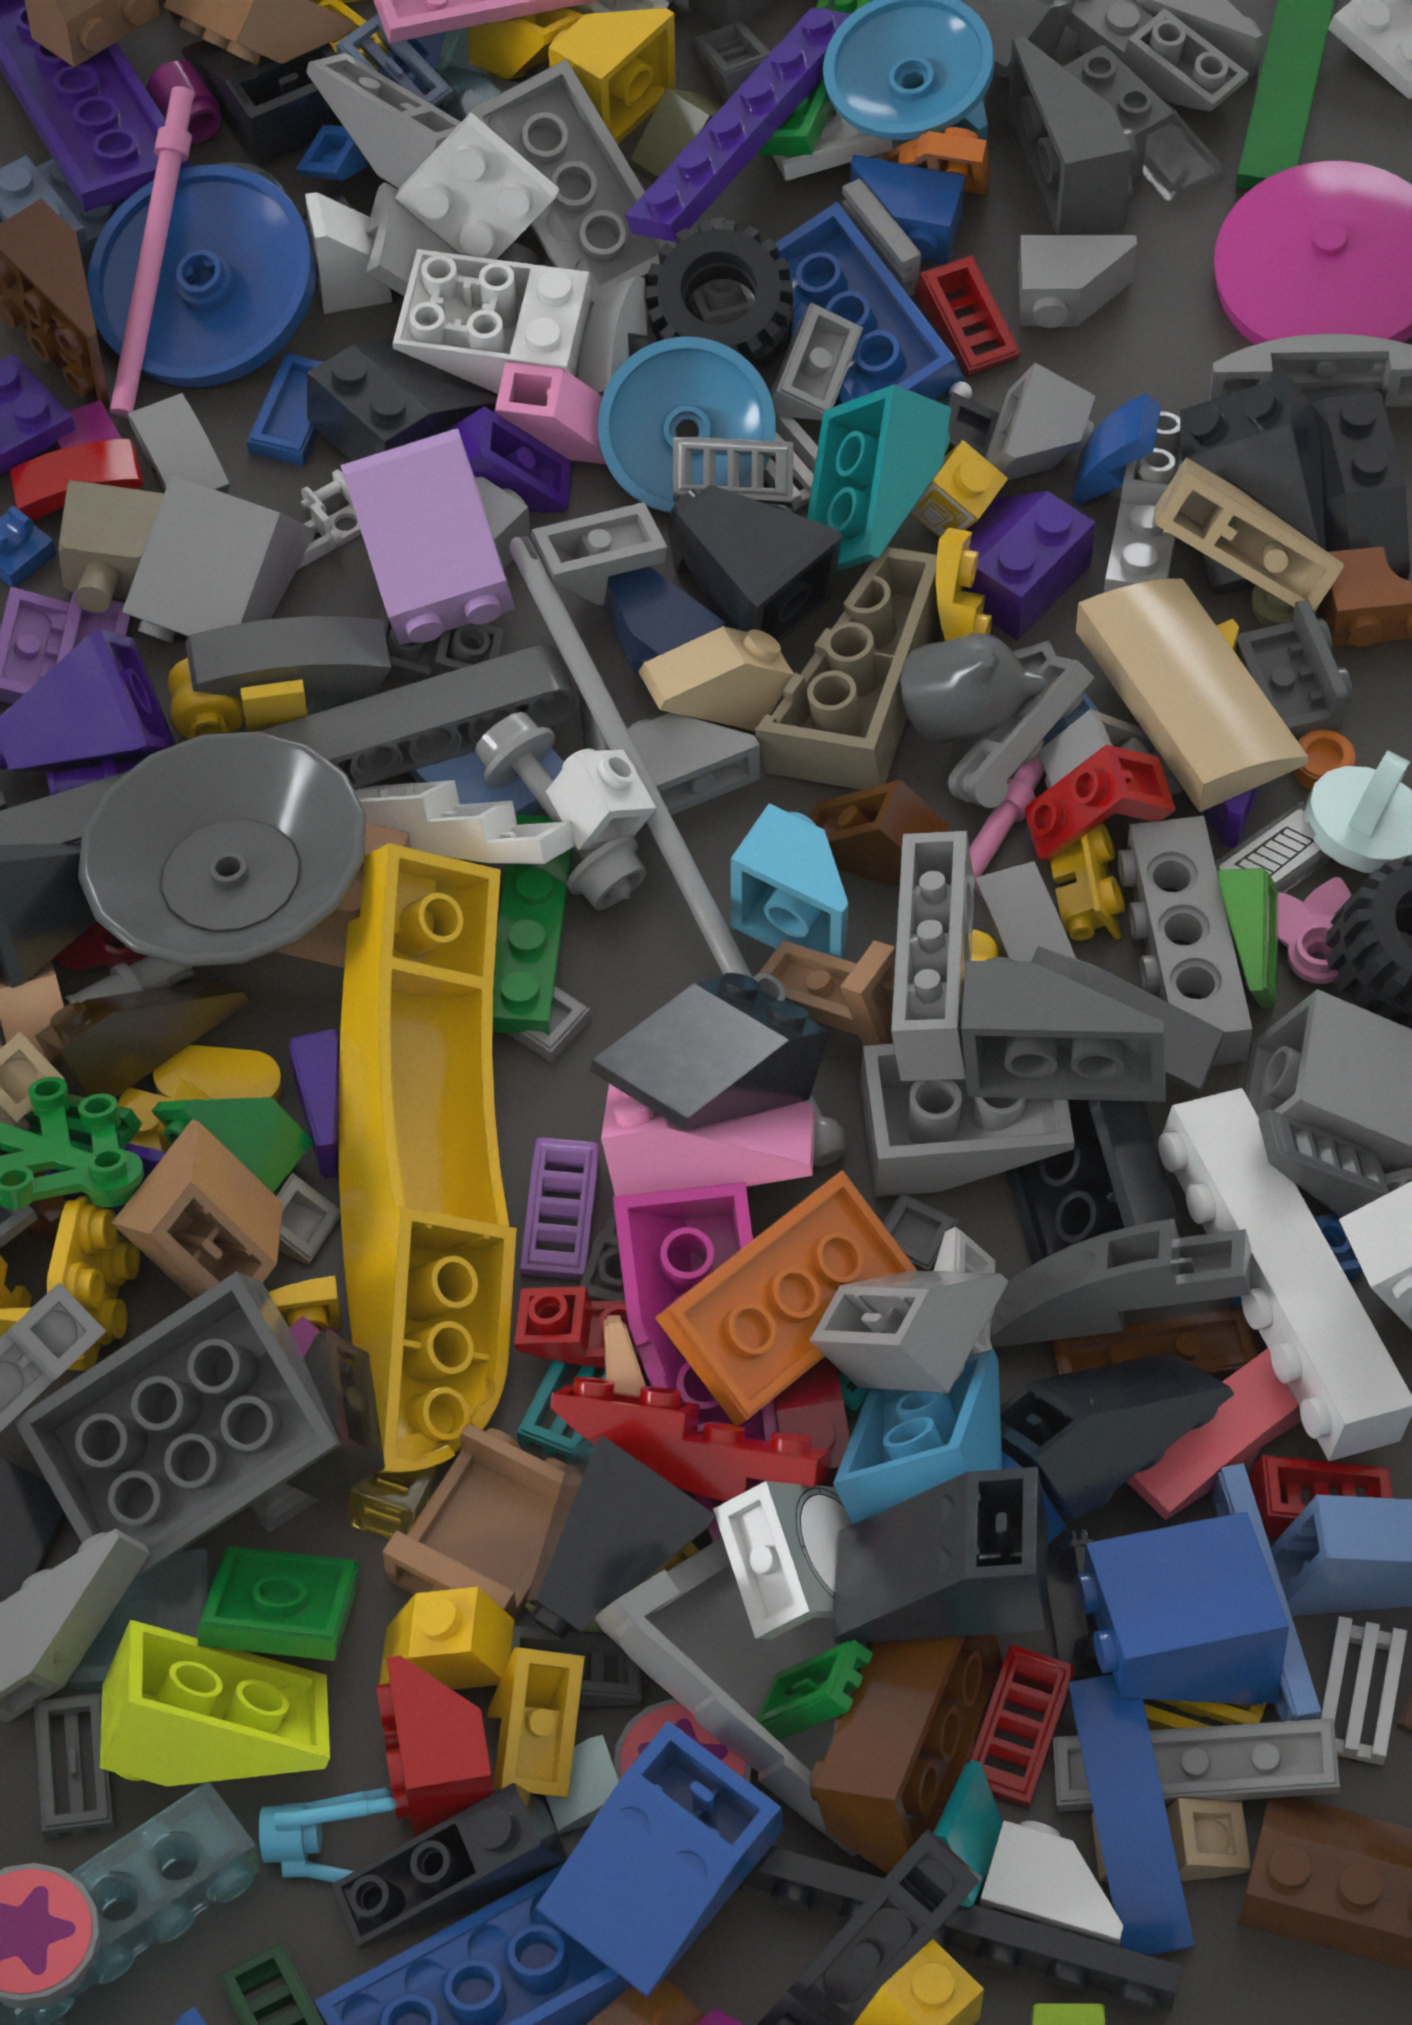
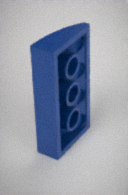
M838 202L775 242L778 247L779 259L785 258L789 266L790 280L793 285L794 323L793 328H788L791 336L810 303L863 327L837 396L841 404L893 384L935 400L948 393L954 383L959 381L965 382L954 355Z
M563 1863L316 1999L314 2004L324 2025H591L640 1996L637 1989L536 1910V1906L565 1864Z

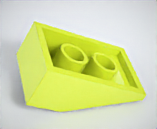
M130 1619L102 1684L101 1769L115 1772L128 1780H145L169 1787L326 1768L330 1760L327 1675L240 1650L198 1646V1638Z

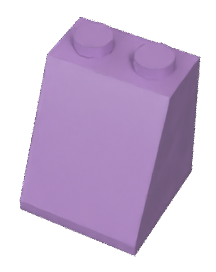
M458 428L340 465L384 606L400 646L410 642H429L438 638L445 631L470 623L486 624L497 619L502 613L516 609L481 493Z

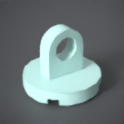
M1388 750L1376 770L1369 767L1344 766L1327 771L1314 783L1307 798L1303 815L1306 826L1310 822L1311 827L1316 832L1313 840L1318 847L1341 865L1364 873H1372L1375 869L1379 870L1388 861L1396 859L1402 863L1406 857H1412V790L1401 783L1410 761Z

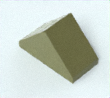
M666 88L630 158V166L655 182L676 159L678 154L686 148L708 121L721 109L722 105L705 94Z

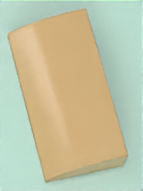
M1159 579L1135 583L1096 595L1078 603L1076 633L1199 812L1308 764V755L1183 579Z

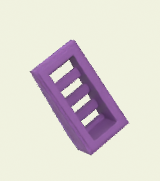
M537 1138L535 1140L520 1265L521 1275L586 1281L601 1172L599 1144L553 1138ZM546 1191L581 1194L580 1200L545 1197ZM542 1217L578 1220L577 1226L542 1223ZM539 1241L575 1244V1251L571 1253L538 1250Z

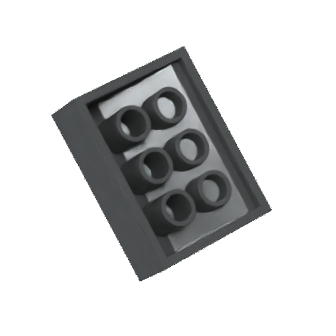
M237 1271L13 1420L82 1543L96 1534L111 1532L117 1529L147 1546L150 1555L132 1583L341 1446L297 1341L262 1281Z

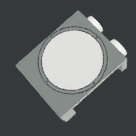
M764 1481L713 1509L755 1639L772 1640L813 1618L834 1619L839 1531L852 1525L835 1487L816 1486L813 1488L796 1483Z

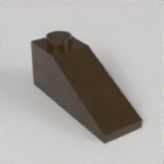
M217 979L86 999L83 1002L67 1005L57 1011L50 1020L51 1025L36 1034L35 1038L51 1065L65 1078L69 1094L85 1098L95 1094H109L116 1098L249 1003V1000L243 991Z

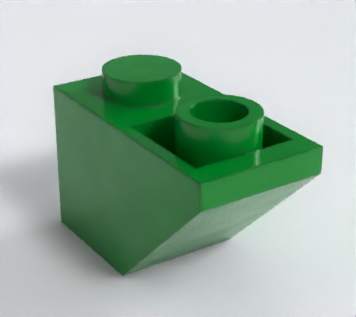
M272 1097L158 1102L151 1111L166 1127L164 1134L172 1145L191 1120L199 1121L272 1193L314 1143Z

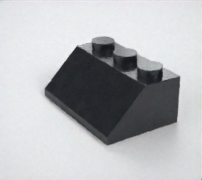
M1068 1100L1075 1142L1074 1149L1007 1170L1032 1265L1071 1245L1108 1232L1139 1224L1174 1219L1179 1237H1184L1144 1101Z

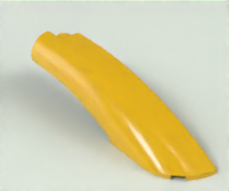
M391 843L364 855L360 917L349 921L347 924L339 1053L338 1156L345 1281L360 1395L376 1472L395 1474L426 1469L454 1457V1453L461 1448L460 1434L465 1426L472 1424L483 1430L498 1405L507 1376L517 1228L509 1227L500 1169L494 1104L492 1057L493 984L501 870Z

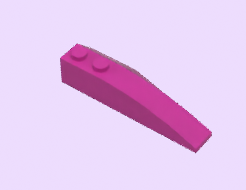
M746 1182L613 1196L628 1328L650 1385L681 1391V1401L700 1404L697 1431L703 1432L704 1424L706 1423L734 1425L655 1317L753 1240ZM774 1399L747 1421L738 1425L745 1428L744 1438L770 1441L771 1434L778 1433ZM759 1480V1484L763 1483L766 1480ZM693 1493L695 1500L712 1513H714V1508L726 1502ZM716 1516L707 1528L712 1543L722 1538Z

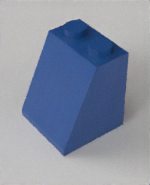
M1247 1511L1086 1543L1083 1572L1076 1573L1074 1577L1076 1596L1083 1615L1093 1613L1098 1631L1094 1632V1647L1097 1661L1103 1673L1113 1672L1121 1698L1264 1705V1703L1267 1705L1278 1702L1289 1624Z

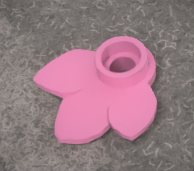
M1334 877L1316 888L1304 902L1291 895L1278 892V940L1288 948L1287 959L1293 972L1303 980L1311 983H1331L1339 976L1337 970L1329 969L1327 959H1316L1311 957L1310 954L1321 953L1327 956L1332 950L1331 947L1325 944L1327 932L1333 926L1331 920L1351 896L1349 889L1340 877Z

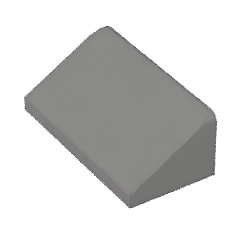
M810 303L796 325L770 392L775 415L822 421L823 411L832 408L835 404L863 327Z

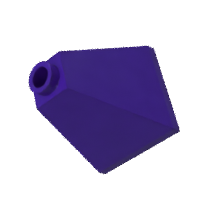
M102 629L89 634L0 716L1 770L9 768L11 771L32 772L101 764V759L114 758L115 762L148 757L150 754L176 745L134 639Z

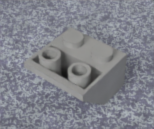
M910 1270L841 1285L809 1341L857 1387L949 1393L954 1382L962 1374L965 1361L984 1326L991 1320L995 1306L1008 1280L1001 1273Z

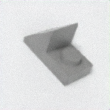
M645 502L535 528L531 531V539L553 583L596 605H603L605 602L609 576L665 563L667 545Z

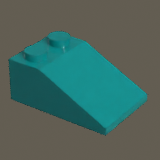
M893 384L823 411L807 519L835 528L843 535L836 572L880 557L943 465L944 455L950 442L948 428L951 407Z

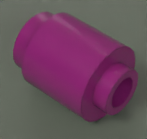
M176 60L160 65L147 82V92L166 120L172 88L182 86L194 91L195 94L187 131L192 135L191 144L206 141L220 127L219 102L190 62Z

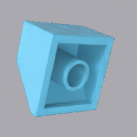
M769 803L731 857V927L775 949L778 948L783 940L847 960L849 903L825 830L816 826L810 818L801 813L786 812Z

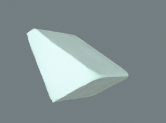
M603 1735L589 1738L574 1747L568 1797L545 1795L558 1834L590 1825L619 1782Z

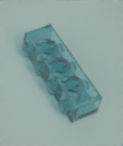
M210 1782L203 1783L69 1873V1875L84 1885L98 1911L102 1943L97 1959L96 1957L94 1958L92 1966L86 1972L87 1977L76 1991L48 2006L23 2010L4 2006L16 2025H35L36 2023L38 2025H47L56 2021L72 2007L75 2001L74 1997L97 1982L107 1984L116 1980L130 1969L136 1955L157 1941L168 1943L175 1940L191 1927L195 1920V1915L217 1900L220 1903H226L237 1898L250 1887L254 1881V1875L261 1871L256 1844ZM186 1861L197 1866L189 1877L182 1880H169L162 1876L166 1868L176 1862ZM127 1901L137 1905L134 1913L124 1920L110 1921L102 1917L105 1910L116 1902Z

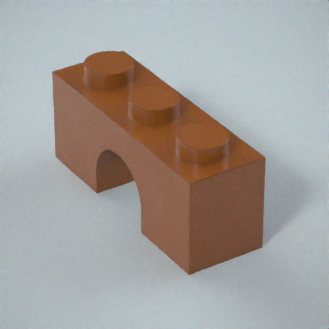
M1384 546L1328 552L1344 564V568L1321 601L1324 619L1331 633L1332 647L1342 645L1362 647L1382 641L1412 639V582L1400 578L1390 569Z

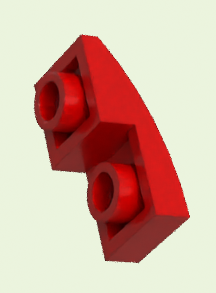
M111 439L70 446L44 454L10 469L17 509L33 522L64 507L69 480L138 489L144 486L136 446L130 439Z
M586 1286L521 1288L514 1341L518 1352L557 1362L606 1368L604 1319H607L609 1315H620L622 1322L626 1324L640 1369H644L628 1328L625 1300L591 1301Z

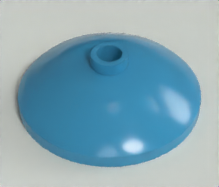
M873 0L852 13L832 36L825 53L823 76L833 107L851 126L861 132L879 138L909 140L917 139L929 131L941 132L957 124L973 111L990 86L994 73L995 55L992 39L985 23L971 7L960 0ZM920 85L917 88L909 89L912 86Z
M689 336L674 337L642 348L618 368L610 379L600 403L598 438L601 452L609 471L617 483L631 497L640 503L645 502L647 507L663 513L670 514L672 507L676 503L673 502V437H677L676 431L681 424L686 422L695 424L699 429L698 437L775 441L776 418L774 405L761 375L741 354L722 343L710 339ZM692 455V485H703L704 455ZM716 455L715 486H727L728 455ZM740 456L739 487H751L752 456ZM764 456V470L771 456Z

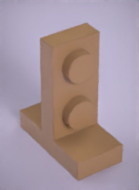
M783 940L759 973L770 974L781 982L786 993L784 1001L804 1008L808 1012L807 1018L860 1036L863 1046L893 1044L891 1028L896 947L874 940L856 964Z

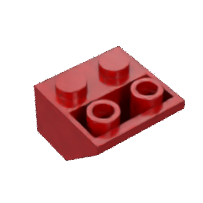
M402 1656L386 1658L390 1683L376 1685L385 1738L393 1798L397 1803L395 1808L396 1818L398 1820L411 1817L415 1838L489 1797L494 1792L481 1709Z

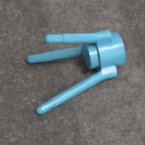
M388 1787L307 1803L262 1806L259 1817V1841L263 1863L281 1862L283 1878L309 1877L335 1883L353 1873L354 1871L308 1861L309 1854H318L322 1851V1823L392 1811L397 1805L396 1800L392 1798V1791Z

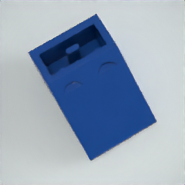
M668 1720L621 1777L536 1906V1910L645 1997L649 1998L782 1834V1809L773 1800Z

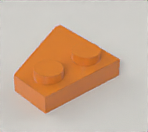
M949 127L945 129L944 133L929 131L922 134L919 138L912 139L883 155V160L965 175L964 192L987 195L991 168L987 140L978 139L979 135L971 130Z

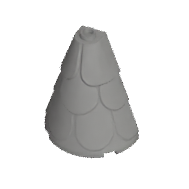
M723 1538L718 1539L666 1572L664 1569L616 1599L594 1617L602 1631L615 1641L631 1660L694 1714L695 1720L701 1727L759 1772L758 1782L851 1857L857 1855L855 1851L826 1832L818 1802L814 1801L810 1794L812 1770L819 1758L826 1757L833 1740L835 1717L779 1741L756 1721L775 1673L841 1645L834 1643V1619L813 1618L772 1640L755 1639ZM866 1642L860 1643L861 1645L867 1648ZM853 1691L846 1693V1695L850 1697Z

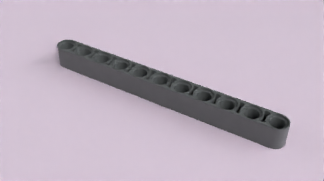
M538 645L258 732L309 745L347 775L353 789L474 752L478 741L494 724L515 713H526L539 728L557 726L566 722L575 714L579 708L580 700L559 651L552 646ZM128 772L0 811V845L81 843L82 831L106 790Z

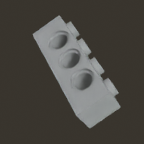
M1204 816L1130 824L1127 849L1118 850L1117 864L1121 886L1123 888L1132 887L1135 902L1129 903L1128 909L1133 940L1143 939L1146 955L1140 957V974L1143 990L1155 993L1156 997L1224 1031V1038L1212 1066L1247 1062L1253 1028L1225 905L1218 883V875ZM1162 888H1172L1179 892H1167L1162 890ZM1182 940L1190 943L1191 945H1178L1173 943L1172 941ZM1184 994H1197L1202 996L1203 999H1190L1185 997Z
M967 831L903 834L891 1028L900 1081L966 1079L961 1023L966 960H971L975 890Z

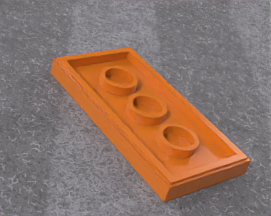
M842 1170L663 1310L655 1319L734 1425L738 1426L751 1418L825 1357L809 1340L839 1286L900 1272L918 1270Z

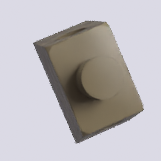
M69 480L59 539V557L63 587L69 592L76 590L75 601L82 609L91 613H102L108 610L113 598L127 599L164 493Z

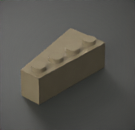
M886 547L880 557L872 561L843 603L845 611L832 629L825 628L814 644L815 654L801 674H793L782 690L783 700L772 715L766 713L756 727L755 732L757 741L760 744V756L764 773L859 790L885 784L908 719L902 701L900 683L903 663L912 650L934 643L940 626L936 593L937 555Z

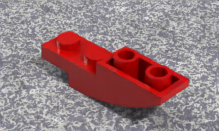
M595 1377L574 1378L573 1386L568 1385L554 1392L551 1396L550 1408L585 1439L588 1440L603 1435L678 1489L703 1497L727 1502L759 1485V1480L796 1483L814 1488L828 1476L830 1450L812 1448L811 1437L794 1433H772L770 1441L744 1438L745 1428L724 1423L704 1424L703 1432L697 1431L700 1404L681 1401V1391L645 1386L640 1388V1395L614 1392L615 1382Z

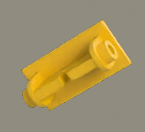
M1104 824L1095 827L1050 861L1053 879L1057 884L1077 879L1075 883L1055 889L1060 920L1065 932H1068L1070 938L1075 941L1091 938L1094 935V929L1106 926L1115 940L1122 939L1118 914L1125 912V902L1117 880L1114 876L1110 877L1108 861L1115 859V849L1111 836Z

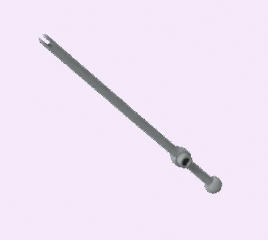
M526 536L513 538L509 546L510 553L610 750L624 749L657 807L646 823L722 974L740 973L747 975L760 984V990L779 1001H784L786 997L785 989L777 978L767 973H759L752 977L533 542ZM811 1093L810 1099L803 1102L814 1105L816 1122L813 1165L819 1167L836 1161L844 1154L847 1138L844 1128L836 1120L822 1115Z

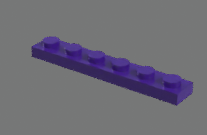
M811 7L802 16L792 30L770 52L766 59L741 84L739 89L625 214L631 234L677 243L675 234L685 228L688 230L823 79V63L827 47L834 33L851 15L850 13Z

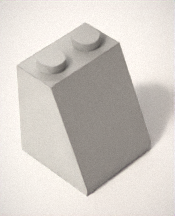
M171 474L122 612L142 619L138 631L170 643L173 642L176 632L189 636L224 626L271 619L305 556L304 553L313 541L316 530L280 512Z
M1317 989L1253 1041L1244 1092L1257 1116L1270 1109L1356 1142L1379 1156L1384 1174L1412 1167V1029Z

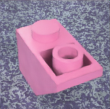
M505 361L495 413L569 460L606 464L598 438V413L603 396L565 369Z

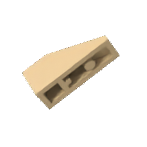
M1187 457L1154 507L1155 523L1158 527L1294 608L1296 602L1308 599L1315 612L1344 568V564L1243 491Z

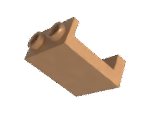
M467 1424L460 1434L461 1451L409 1533L405 1535L396 1530L382 1551L386 1580L413 1595L422 1592L478 1586L505 1610L516 1623L528 1602L527 1598L567 1464L554 1458H546L543 1461L521 1450L520 1445L511 1436L500 1430L489 1428L487 1431H484L472 1424Z

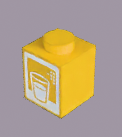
M962 440L944 456L943 465L910 513L939 538L948 528L966 531L981 517L1008 478Z

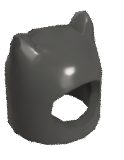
M970 633L948 641L923 645L912 650L903 663L900 679L902 701L908 718L917 731L926 739L943 744L997 729L1010 720L1020 709L1024 701L1039 695L1047 684L1041 674L1025 671L1011 649L996 636Z

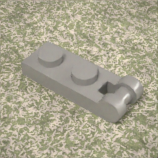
M1050 655L1036 672L1045 678L1047 682L1045 689L1039 695L1024 701L1020 709L1008 722L991 732L984 733L949 775L948 786L952 795L957 799L974 802L987 808H994L1002 804L1008 794L1007 780L1020 765L1028 763L1040 752L1044 744V736L1059 719L1067 717L1080 705L1083 699L1082 692L1095 677L1077 660Z

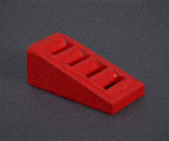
M972 255L920 273L914 292L923 310L967 376L1019 358L1021 352ZM961 290L964 297L948 302L946 295ZM969 307H972L975 312L959 319L954 314ZM979 324H983L986 329L967 337L963 330ZM992 340L998 347L995 350L975 356L972 347Z
M1262 1455L1248 1474L1266 1536L1270 1538H1279L1307 1506L1302 1505L1301 1490H1309L1310 1502L1316 1495H1330L1329 1489H1337V1496L1356 1497L1355 1488H1365V1497L1393 1498L1390 1468Z
M1016 1645L1009 1647L971 1760L982 1764L994 1797L1028 1809L1030 1808L1053 1743V1737L1056 1735L1070 1696L1068 1682L1074 1681L1075 1667L1073 1665ZM1008 1702L1044 1714L1043 1721L1040 1722L1007 1711ZM998 1730L1035 1742L1033 1750L997 1738ZM989 1755L1026 1767L1024 1778L986 1765Z

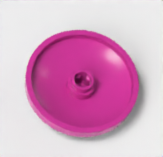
M1321 161L1283 170L1254 186L1234 205L1227 215L1219 231L1214 251L1216 290L1220 303L1232 324L1255 345L1286 337L1313 334H1353L1390 339L1402 343L1412 337V185L1386 170L1371 165L1348 161Z

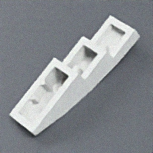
M455 780L365 786L354 789L366 814V823L409 832L410 848L483 863L545 864L576 846L573 842L571 821L517 825L513 801L460 804Z

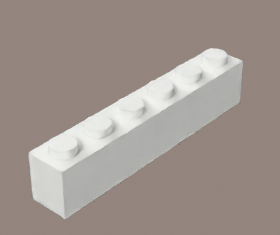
M1239 1088L1172 1105L1163 1133L1158 1141L1162 1163L1169 1172L1175 1173L1186 1194V1203L1192 1219L1196 1223L1202 1224L1207 1234L1246 1229L1251 1245L1249 1295L1240 1296L1242 1298L1243 1312L1248 1324L1253 1329H1258L1271 1353V1362L1277 1378L1282 1383L1288 1384L1300 1407L1302 1424L1307 1434L1313 1439L1317 1438L1328 1461L1400 1442L1412 1417V1394L1296 1184L1269 1164L1258 1123L1259 1118L1244 1090Z

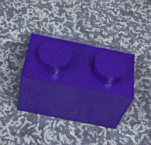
M1048 491L998 497L983 512L981 517L966 530L972 532L969 550L977 551L979 556L973 585L971 588L963 586L962 591L986 595L983 614L992 615L993 625L1019 640L1091 566L1096 522Z

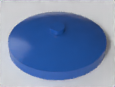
M199 165L180 169L142 364V376L162 384L177 387L197 388L226 383L240 378L265 364L295 334L305 318L313 297L317 261L312 236L305 221L292 201L275 184L249 170L227 165ZM154 180L137 190L114 212L99 235L89 264L87 289L93 319L104 340L119 358Z

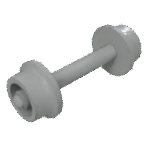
M524 712L512 714L494 724L478 741L475 748L478 757L486 767L483 776L487 784L492 787H499L520 777L552 821L562 822L546 793L553 780L539 763L553 747L556 740L555 734L550 728H539ZM624 835L605 843L598 849L578 850L574 846L573 848L583 861L569 875L566 886L571 894H582L596 910L609 908L622 899H628L630 893L640 885L647 874L646 868L636 855L638 849L636 839L631 835Z

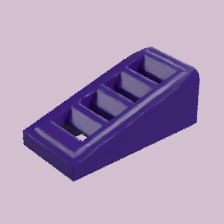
M329 1029L291 1038V1043H289L294 1081L309 1136L314 1141L312 1147L320 1175L323 1174L324 1178L337 1176V1166L339 1165L338 1099L340 1036L338 1029Z

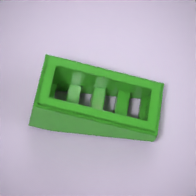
M1265 868L1218 871V883L1246 985L1261 1008H1274V1004H1277L1278 887Z

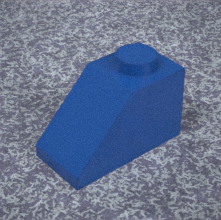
M853 155L850 183L859 178L862 182L866 183L920 251L921 261L948 264L963 216L965 175Z

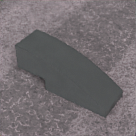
M302 616L267 619L224 626L189 635L185 642L192 689L195 692L241 697L240 688L303 679L306 705H309L317 690L366 697L376 695L391 669L382 619L348 616Z

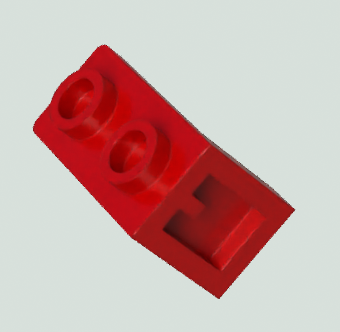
M1105 745L1025 807V816L1038 858L1052 861L1114 813L1154 822L1162 821L1176 809L1158 756Z

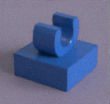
M12 506L0 518V580L10 588H17L54 557L56 549L54 540L36 527L29 517Z

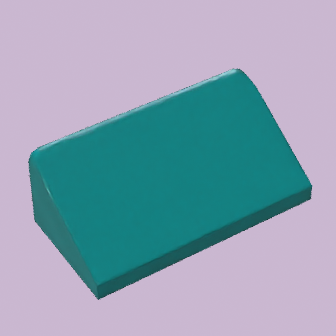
M970 1760L969 1764H965L933 1833L982 1877V1880L960 1904L964 1907L973 1906L990 1868L1003 1825L982 1764L974 1760Z

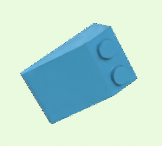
M994 1349L968 1356L962 1374L954 1382L949 1393L869 1389L833 1482L852 1525L966 1472L1002 1469L999 1365Z

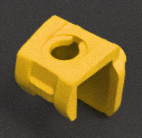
M80 1196L76 1200H67L64 1205L47 1275V1293L60 1283L106 1332L67 1370H89L95 1366L101 1347L109 1345L113 1339H121L124 1336L127 1327V1309L124 1301L117 1299L119 1287L126 1280H134L140 1267L139 1249L130 1240H127L123 1234H119L118 1229L112 1224L113 1220L117 1217L112 1209H105L104 1207L94 1205L89 1201L88 1196ZM1 1255L0 1337L31 1309L30 1304L32 1300V1295L25 1286H16L12 1294L5 1286L4 1282L8 1264Z

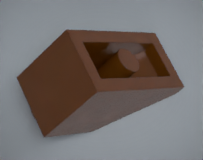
M901 779L817 802L809 817L816 826L825 830L837 870L884 885L900 881L903 834L946 832L949 826L944 819Z

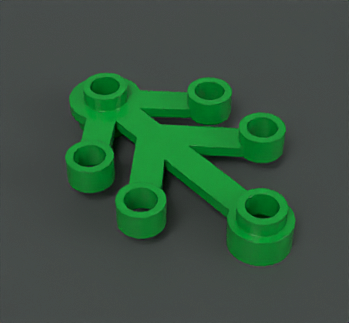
M45 1077L33 1082L28 1088V1095L33 1114L40 1118L42 1136L0 1122V1149L12 1153L0 1156V1205L8 1209H18L31 1204L33 1201L77 1192L86 1193L89 1201L100 1207H116L126 1204L140 1187L144 1177L142 1160L138 1155L119 1148L116 1129L121 1124V1117L116 1098L109 1094H95L82 1100L78 1106L82 1129L85 1133L92 1135L93 1153H89L71 1146L66 1112L69 1110L71 1102L65 1080L59 1077ZM51 1169L63 1171L34 1178L33 1173Z

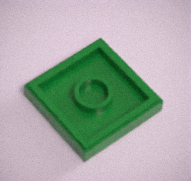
M233 1546L225 1547L198 1624V1646L335 1661L359 1585L360 1561Z

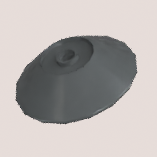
M258 731L200 735L150 754L106 790L82 831L78 880L95 920L133 952L184 967L243 964L297 943L340 907L364 864L366 814L347 775L309 745Z

